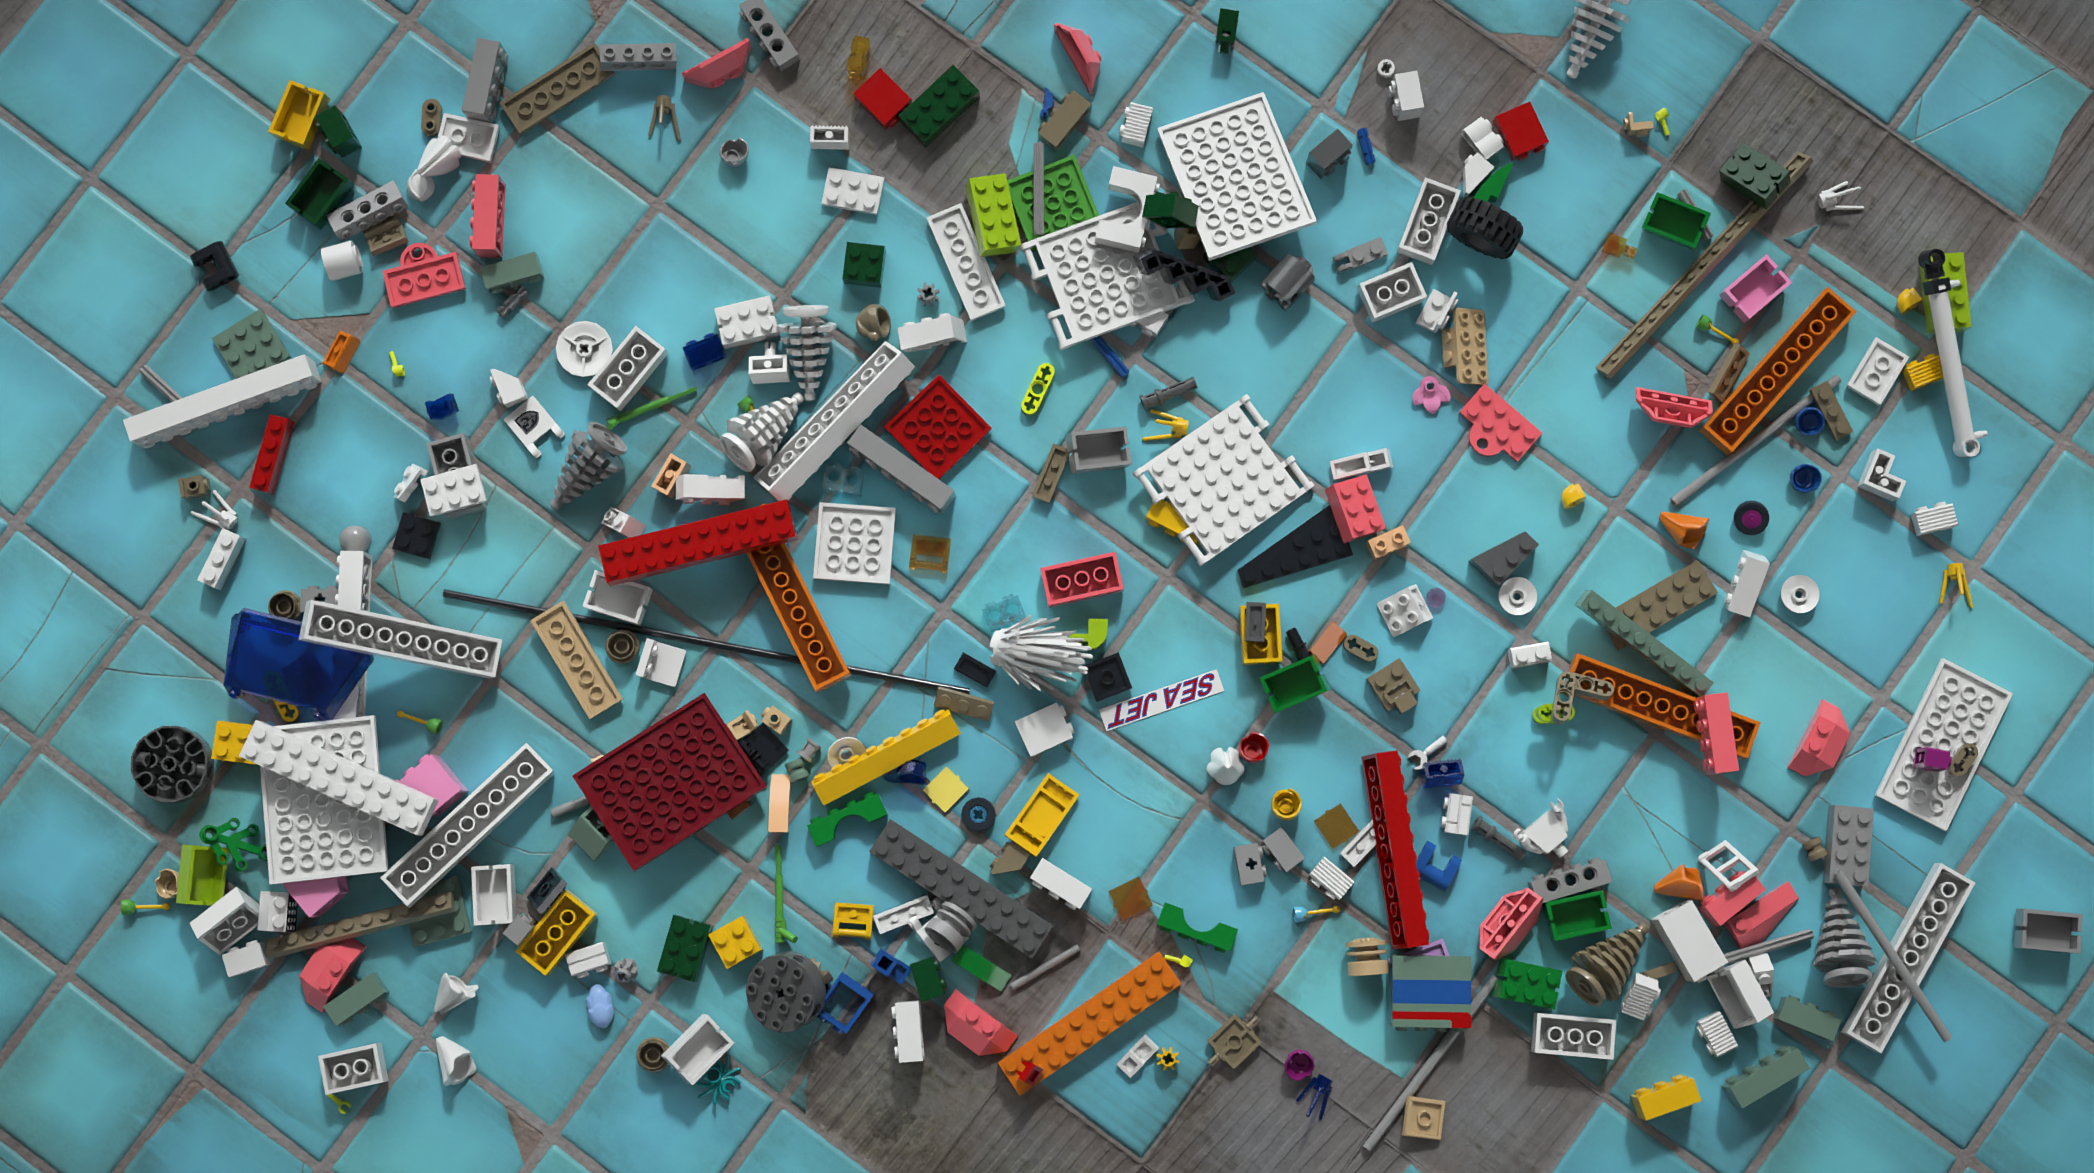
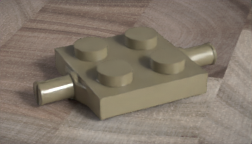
M1236 1014L1231 1016L1207 1039L1216 1053L1208 1063L1214 1067L1222 1059L1235 1069L1262 1043L1253 1030L1261 1022L1260 1019L1255 1015L1250 1022L1246 1023Z

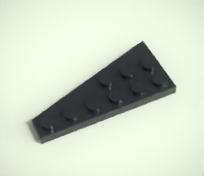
M1329 505L1237 571L1244 589L1353 556L1350 543H1343L1331 506Z

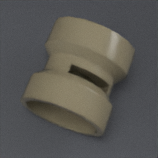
M1820 836L1801 844L1803 849L1807 850V857L1810 862L1828 854L1821 845Z

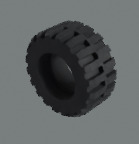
M1473 197L1460 199L1447 222L1448 232L1460 243L1484 255L1499 259H1507L1513 255L1524 232L1521 222L1517 221V218L1510 215V213L1498 206L1492 205V203Z

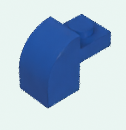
M880 948L870 963L873 968L901 985L911 971L910 966Z

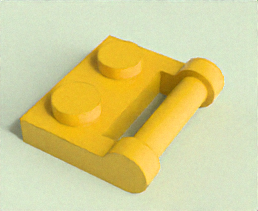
M835 902L832 937L846 936L871 940L874 905ZM840 922L866 924V930L839 928Z

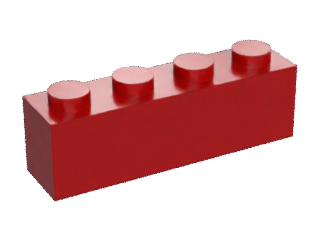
M272 414L269 415L249 488L274 495L294 422L290 419Z

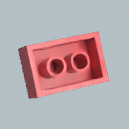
M1367 474L1333 484L1325 489L1343 543L1377 534L1386 529Z
M1747 871L1735 872L1729 877L1731 879L1729 882L1737 879ZM1756 876L1732 892L1722 883L1714 889L1716 892L1713 895H1707L1703 900H1700L1701 904L1697 908L1711 926H1721L1766 889Z

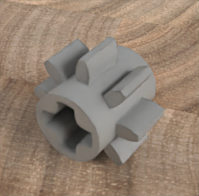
M924 283L922 289H917L921 293V295L917 296V299L923 300V306L926 303L933 306L935 300L939 301V297L936 294H939L940 290H934V283L931 286H927ZM929 291H931L932 296H928V298H926L925 293H929Z
M623 958L622 962L618 960L615 964L614 974H616V978L619 981L629 982L630 979L635 980L639 967H637L634 960Z

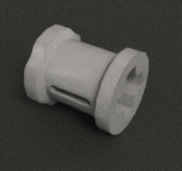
M807 738L806 744L801 751H797V754L811 763V758L822 747L810 738Z

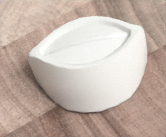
M415 169L407 181L406 188L411 198L423 202L433 194L435 184L430 176H420L417 169Z

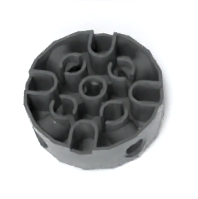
M161 726L149 732L137 742L131 756V774L145 796L159 802L183 803L197 797L208 786L213 775L214 759H211L212 751L209 744L199 733L180 726ZM171 762L175 763L174 767L170 766Z
M793 951L776 953L758 962L748 975L746 985L748 1006L755 1019L767 1029L779 1033L796 1031L816 1020L824 1007L826 997L825 985L822 983L817 965L805 955Z

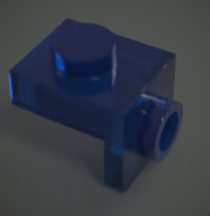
M447 394L435 401L425 402L427 414L431 420H443L459 412L454 394Z

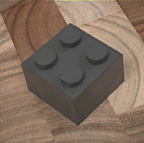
M1336 129L1309 152L1306 163L1320 179L1324 176L1329 177L1339 163L1343 165L1349 160L1353 145L1339 129Z

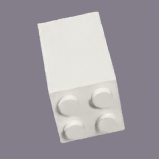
M1683 900L1650 919L1686 981L1700 983L1708 978L1707 974L1712 972L1718 973L1725 968L1724 965L1728 961L1692 900Z

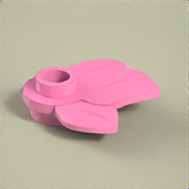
M1432 376L1424 377L1420 382V387L1414 391L1412 396L1414 405L1423 403L1425 409L1431 414H1434L1439 409L1441 402H1450L1451 398L1447 387L1440 385L1438 380ZM1429 382H1432L1433 387L1431 389L1427 388V384Z

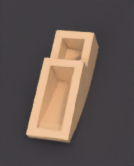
M771 774L768 832H789L790 775Z

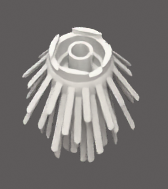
M1030 614L1007 629L1001 628L1000 631L996 630L990 642V647H993V656H990L991 663L994 666L1002 667L1018 685L1020 680L1029 689H1032V685L1041 691L1039 685L1030 679L1032 678L1049 689L1054 690L1053 686L1029 672H1035L1067 683L1066 680L1076 682L1075 678L1056 673L1053 670L1073 674L1072 672L1087 674L1088 672L1085 670H1088V668L1078 665L1085 663L1083 658H1093L1092 654L1076 652L1092 650L1090 646H1081L1082 643H1078L1085 641L1084 638L1067 637L1075 633L1076 630L1045 632L1056 629L1055 626L1034 630L1036 627L1058 621L1060 617L1050 620L1040 618L1023 625L1030 621L1032 615Z

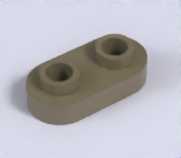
M428 99L422 106L421 129L428 137H436L439 134L442 123L443 109L436 99ZM431 105H434L433 110H429ZM432 123L433 127L428 129V125Z

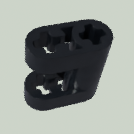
M222 241L214 242L190 256L195 267L202 266L213 260L218 272L202 281L207 291L215 290L239 277V273Z

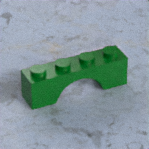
M870 792L862 796L864 800L856 802V800L850 801L845 804L846 808L842 810L835 808L827 812L828 816L822 819L820 816L811 819V824L807 825L816 847L835 840L838 824L848 816H862L870 823L887 816L888 813L879 794Z
M1164 902L1157 921V925H1160L1159 930L1170 933L1171 930L1179 932L1178 937L1186 940L1189 937L1197 939V944L1207 947V944L1214 945V950L1224 954L1226 950L1231 951L1238 929L1222 923H1218L1209 931H1196L1186 923L1182 908Z

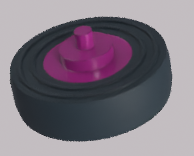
M1746 501L1741 503L1735 510L1734 523L1743 534L1757 535L1768 526L1769 513L1762 503Z

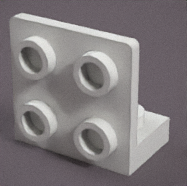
M1433 289L1416 324L1435 334L1438 329L1442 330L1450 317L1446 314H1451L1458 301L1455 298L1457 292L1454 291L1452 296L1448 297Z
M1416 584L1377 603L1393 637L1433 619Z
M647 638L636 675L676 687L686 650Z

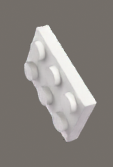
M444 113L438 138L440 136L448 137L451 140V144L459 148L463 157L491 163L500 126Z
M829 167L821 204L878 215L885 178Z
M1876 337L1846 387L1880 406L1909 356Z
M477 464L420 479L431 517L487 502Z

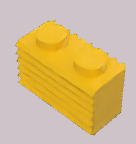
M1933 353L1923 357L1924 361L1920 363L1915 360L1906 364L1907 368L1902 370V373L1911 392L1944 379L1939 355L1935 356Z

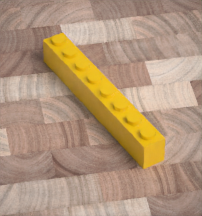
M949 709L946 711L940 710L934 714V717L919 721L917 726L902 730L900 735L894 738H886L883 744L877 747L871 746L860 756L854 755L848 759V762L833 766L831 771L816 775L814 780L811 781L824 806L960 735L961 732Z

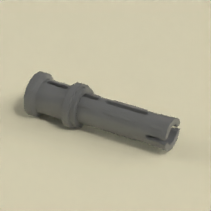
M1191 377L1165 389H1155L1150 394L1140 395L1139 398L1144 410L1148 411L1153 406L1163 405L1166 400L1198 387L1194 377Z
M1481 816L1472 824L1470 828L1472 832L1476 831L1484 837L1485 841H1492L1518 861H1521L1525 856L1526 850H1523L1500 834L1494 825L1491 826L1482 820Z

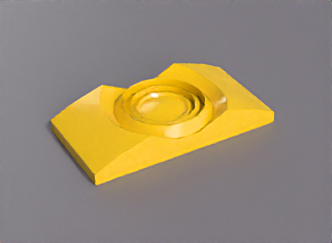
M1048 773L1004 836L1034 857H1037L1080 795Z

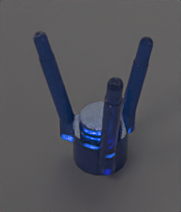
M1321 1074L1317 1078L1313 1077L1310 1084L1296 1099V1102H1299L1315 1085L1313 1089L1317 1093L1306 1114L1307 1117H1310L1321 1093H1325L1319 1120L1323 1118L1329 1093L1333 1088L1331 1087L1333 1081Z

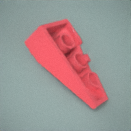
M1789 881L1742 908L1727 920L1724 925L1739 949L1762 943L1799 897Z

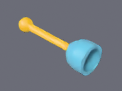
M1337 905L1333 908L1307 911L1304 907H1293L1295 923L1306 920L1308 915L1340 912V907Z

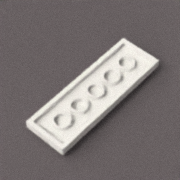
M960 203L927 217L929 226L970 320L974 321L1006 307L985 257H980L975 233L962 204Z

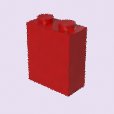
M881 68L853 93L854 99L885 130L888 127L892 128L898 122L899 115L912 103V99Z
M1530 101L1495 116L1493 120L1500 137L1503 139V144L1511 161L1516 159L1522 161L1532 152H1535V154L1540 153L1546 149L1545 147L1549 143Z

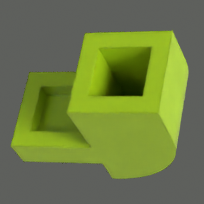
M1089 619L1088 634L1072 633L1069 638H1084L1085 641L1078 643H1082L1081 646H1084V643H1088L1092 650H1096L1106 640L1108 619Z

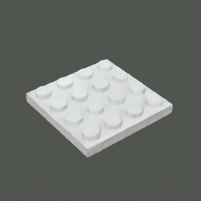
M819 502L813 579L890 585L896 508Z

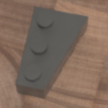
M1525 531L1472 558L1468 562L1497 588L1539 544Z

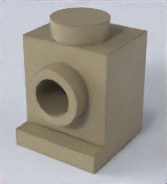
M197 475L178 479L182 498L189 500L209 495V490L211 489L210 481L205 476ZM196 483V488L193 489L192 484Z

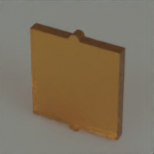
M1341 803L1331 810H1326L1325 814L1314 820L1332 849L1343 842H1348L1350 837L1359 832Z
M1140 877L1109 891L1114 902L1113 906L1117 908L1122 920L1153 906L1147 894L1148 890L1144 888Z

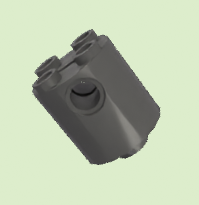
M1287 254L1262 281L1260 286L1265 290L1264 294L1269 299L1273 300L1275 298L1278 301V305L1286 311L1315 281L1312 265L1302 256L1294 257Z

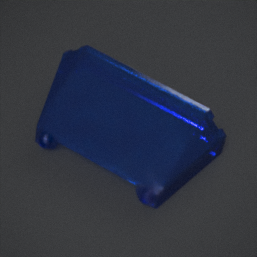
M243 608L231 618L223 686L228 695L233 699L244 698L246 693L308 708L313 717L319 721L333 720L368 667L373 663L374 657L369 654L300 641L299 635L302 622Z

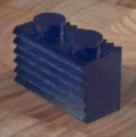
M707 334L703 337L704 339L689 341L686 343V346L682 347L692 371L728 358L718 334Z
M1459 758L1458 760H1443V762L1441 760L1439 762L1432 761L1431 763L1424 762L1420 772L1423 788L1460 785L1464 778L1462 760Z

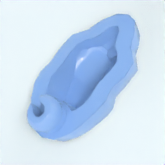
M595 984L591 987L586 998L588 1016L594 1025L606 1028L614 1015L612 996L601 985Z

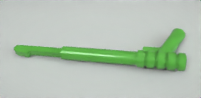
M695 386L673 396H666L633 410L625 411V413L607 418L606 427L612 430L618 424L623 423V421L631 420L633 417L671 403L674 399L697 391V388Z
M776 845L774 853L776 855L775 943H785L784 938L792 943H796L798 937L786 929V920L783 917L781 846Z

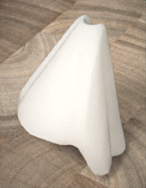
M440 136L438 139L433 138L427 144L417 169L418 174L423 177L437 176L455 170L459 167V158H461L459 148L453 146L451 140L446 136Z
M1229 747L1226 752L1222 748L1212 751L1210 755L1211 762L1206 768L1207 773L1222 785L1235 783L1245 770L1244 764L1240 761L1239 752L1232 747Z
M444 973L440 980L434 1012L439 1011L440 1014H443L475 997V992L479 989L478 985L466 986L458 977Z
M443 1036L436 1038L437 1052L445 1086L459 1084L475 1073L476 1065L469 1050Z

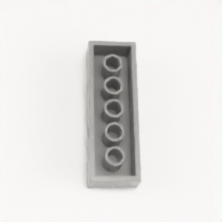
M861 424L847 442L849 451L854 457L865 459L864 461L867 466L873 470L879 469L884 478L889 481L891 479L896 481V486L904 492L909 490L915 500L920 503L922 501L926 502L927 508L935 514L938 512L943 514L955 498V491Z

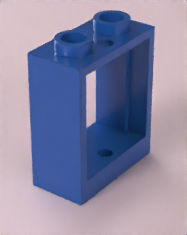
M842 972L826 994L824 1007L841 983H844L864 997L865 1000L847 1026L823 1009L817 1018L824 1023L827 1021L834 1025L832 1028L838 1033L842 1034L845 1032L847 1034L875 994Z

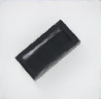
M964 652L954 667V670L986 688L997 672Z

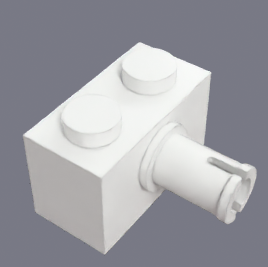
M768 342L764 344V356L749 357V376L752 384L790 382V362L787 354L776 355V343L770 342V346Z

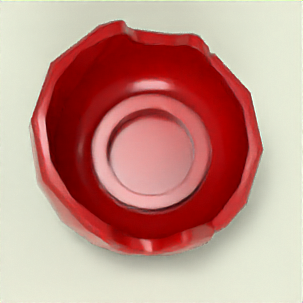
M1251 732L1241 740L1239 745V753L1248 763L1261 762L1265 759L1269 750L1268 739L1263 734Z

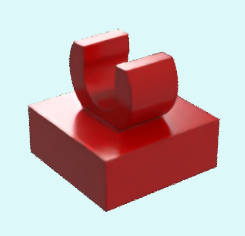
M1022 1061L1025 1069L1023 1072L1017 1070L1016 1073L1020 1075V1080L1034 1086L1043 1069L1030 1061Z

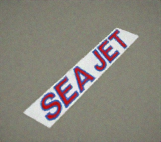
M1216 669L1099 709L1106 731L1217 694L1224 691Z

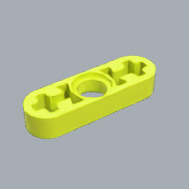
M1043 363L1038 367L1021 403V409L1024 414L1034 415L1038 411L1055 374L1054 367L1051 364ZM1046 368H1049V372L1051 373V375H1046L1044 381L1047 382V384H1045L1041 380H1036L1037 377L1039 379L1042 378L1043 372L1041 370H1046ZM1034 385H1042L1043 392L1035 394L1032 391ZM1030 394L1032 397L1039 399V401L1035 399L1033 402V406L1035 408L1027 411V406H1025V404L1030 403L1032 399L1031 397H1028Z

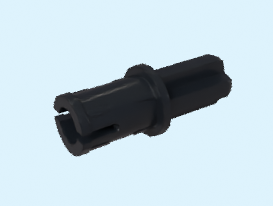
M1295 627L1289 629L1286 634L1293 646L1292 650L1296 651L1299 659L1302 660L1311 656L1305 646L1307 643L1303 642Z

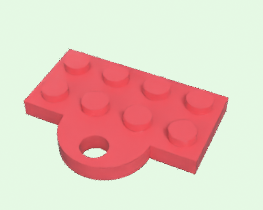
M414 243L408 246L401 255V266L382 271L392 308L466 289L458 254L453 252L438 256L436 251L425 243ZM415 249H422V255L419 258L413 257Z
M1485 383L1459 412L1473 425L1469 432V443L1472 449L1482 456H1494L1503 450L1513 460L1518 462L1542 434L1538 428ZM1484 439L1487 442V448L1480 449L1477 446V441Z

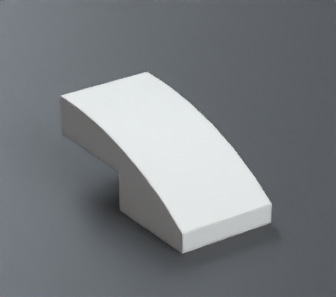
M1145 1034L1116 1065L1131 1078L1159 1047Z

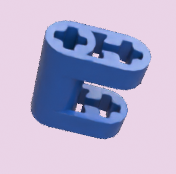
M1427 841L1417 857V871L1420 874V879L1445 892L1462 859L1452 855L1444 871L1428 863L1436 845Z

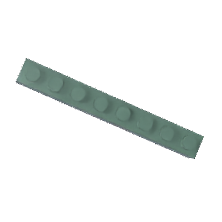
M1585 590L1575 603L1577 608L1693 696L1700 697L1705 695L1714 683L1593 590Z

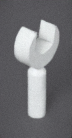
M1444 736L1440 737L1428 746L1424 752L1420 750L1412 751L1407 758L1413 755L1420 758V765L1413 769L1419 770L1425 767L1427 755H1431L1447 742Z

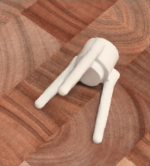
M1845 181L1828 190L1821 191L1818 194L1819 206L1821 209L1825 208L1826 211L1864 210V206H1833L1837 203L1836 197L1861 190V187L1834 193V191L1848 185V182Z
M213 490V494L227 512L223 510L220 513L205 501L202 502V505L216 514L219 521L191 511V514L220 528L230 530L238 520L236 517L237 513L229 507L216 490Z

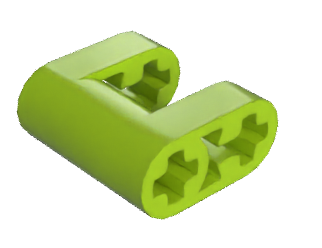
M1543 704L1536 707L1532 712L1534 722L1538 724H1555L1551 719V715L1546 717L1541 715V711L1543 713H1550L1553 704ZM1573 706L1568 721L1571 720L1575 715V710ZM1561 708L1558 713L1560 718H1563L1560 712L1563 711L1564 708Z

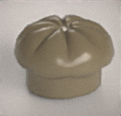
M289 590L277 592L271 597L268 604L270 617L279 624L293 623L301 615L300 597Z
M621 629L613 632L608 637L605 649L612 661L625 664L637 657L640 643L633 632Z
M650 1037L642 1041L636 1052L637 1062L640 1067L652 1073L665 1069L668 1063L661 1055L669 1048V1045L658 1037Z

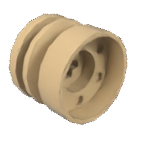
M1372 937L1358 938L1345 942L1346 947L1355 948L1353 952H1346L1347 956H1354L1356 960L1347 963L1348 976L1389 973L1388 960L1379 959V955L1387 953V949L1378 950V945H1386V940Z

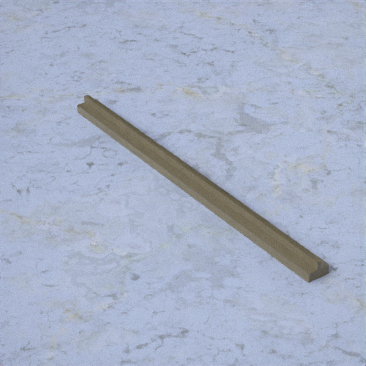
M1797 151L1783 166L1790 171L1791 182L1781 194L1777 193V198L1766 210L1751 201L1595 367L1598 373L1604 375L1605 379L1609 380L1621 369L1814 162L1811 156Z

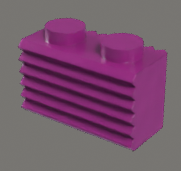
M1930 747L1916 749L1913 767L1933 772L1947 770L1952 763L1950 751Z

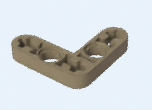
M1569 671L1562 672L1556 682L1551 712L1552 721L1558 725H1563L1568 721L1571 715L1574 694L1606 701L1611 698L1614 692L1613 685L1605 680ZM1564 678L1568 679L1569 682L1566 688H1563L1565 685ZM1580 683H1588L1590 685V689H1583ZM1602 688L1606 689V694L1603 693ZM1559 695H1566L1569 701H1561ZM1561 708H1564L1562 711L1563 718H1560L1558 714Z

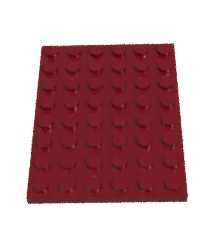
M705 693L572 775L634 872L767 788Z

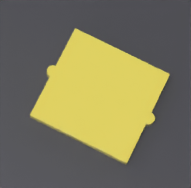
M946 766L923 791L932 799L933 804L936 803L946 813L969 788L960 780L959 776H956Z

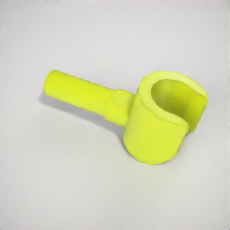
M1662 108L1656 112L1655 118L1661 123L1664 134L1667 136L1670 133L1665 118L1669 116L1666 108Z
M390 351L389 355L393 365L392 372L397 377L404 376V365H398L394 352Z
M1166 954L1164 959L1176 962L1186 968L1193 961L1186 955H1183L1181 960Z
M327 1094L339 1106L340 1113H347L342 1109L343 1104L351 1108L349 1101H342L334 1094Z

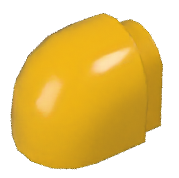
M1908 288L1905 289L1897 298V308L1902 315L1922 303V298L1914 288L1910 290Z
M1579 484L1569 485L1561 494V502L1564 509L1572 508L1586 500V496Z

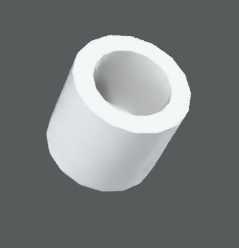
M352 240L321 249L323 264L331 281L362 272V257L358 247Z

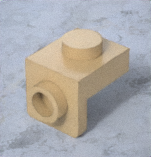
M1628 112L1623 119L1624 130H1627V135L1644 137L1649 135L1648 133L1654 128L1653 121L1634 123L1633 112Z
M747 710L741 716L727 723L726 726L736 741L752 733L758 727L756 717Z

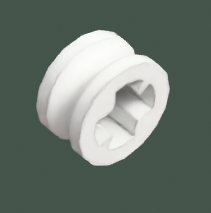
M1388 59L1382 60L1378 64V74L1384 78L1392 76L1395 69L1394 63ZM1384 64H1387V67L1388 65L1391 67L1389 73L1382 72L1381 69Z

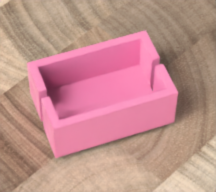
M1767 254L1719 295L1730 308L1732 306L1735 307L1733 312L1743 323L1747 322L1792 283L1782 270L1778 271L1774 276L1771 274L1778 266Z

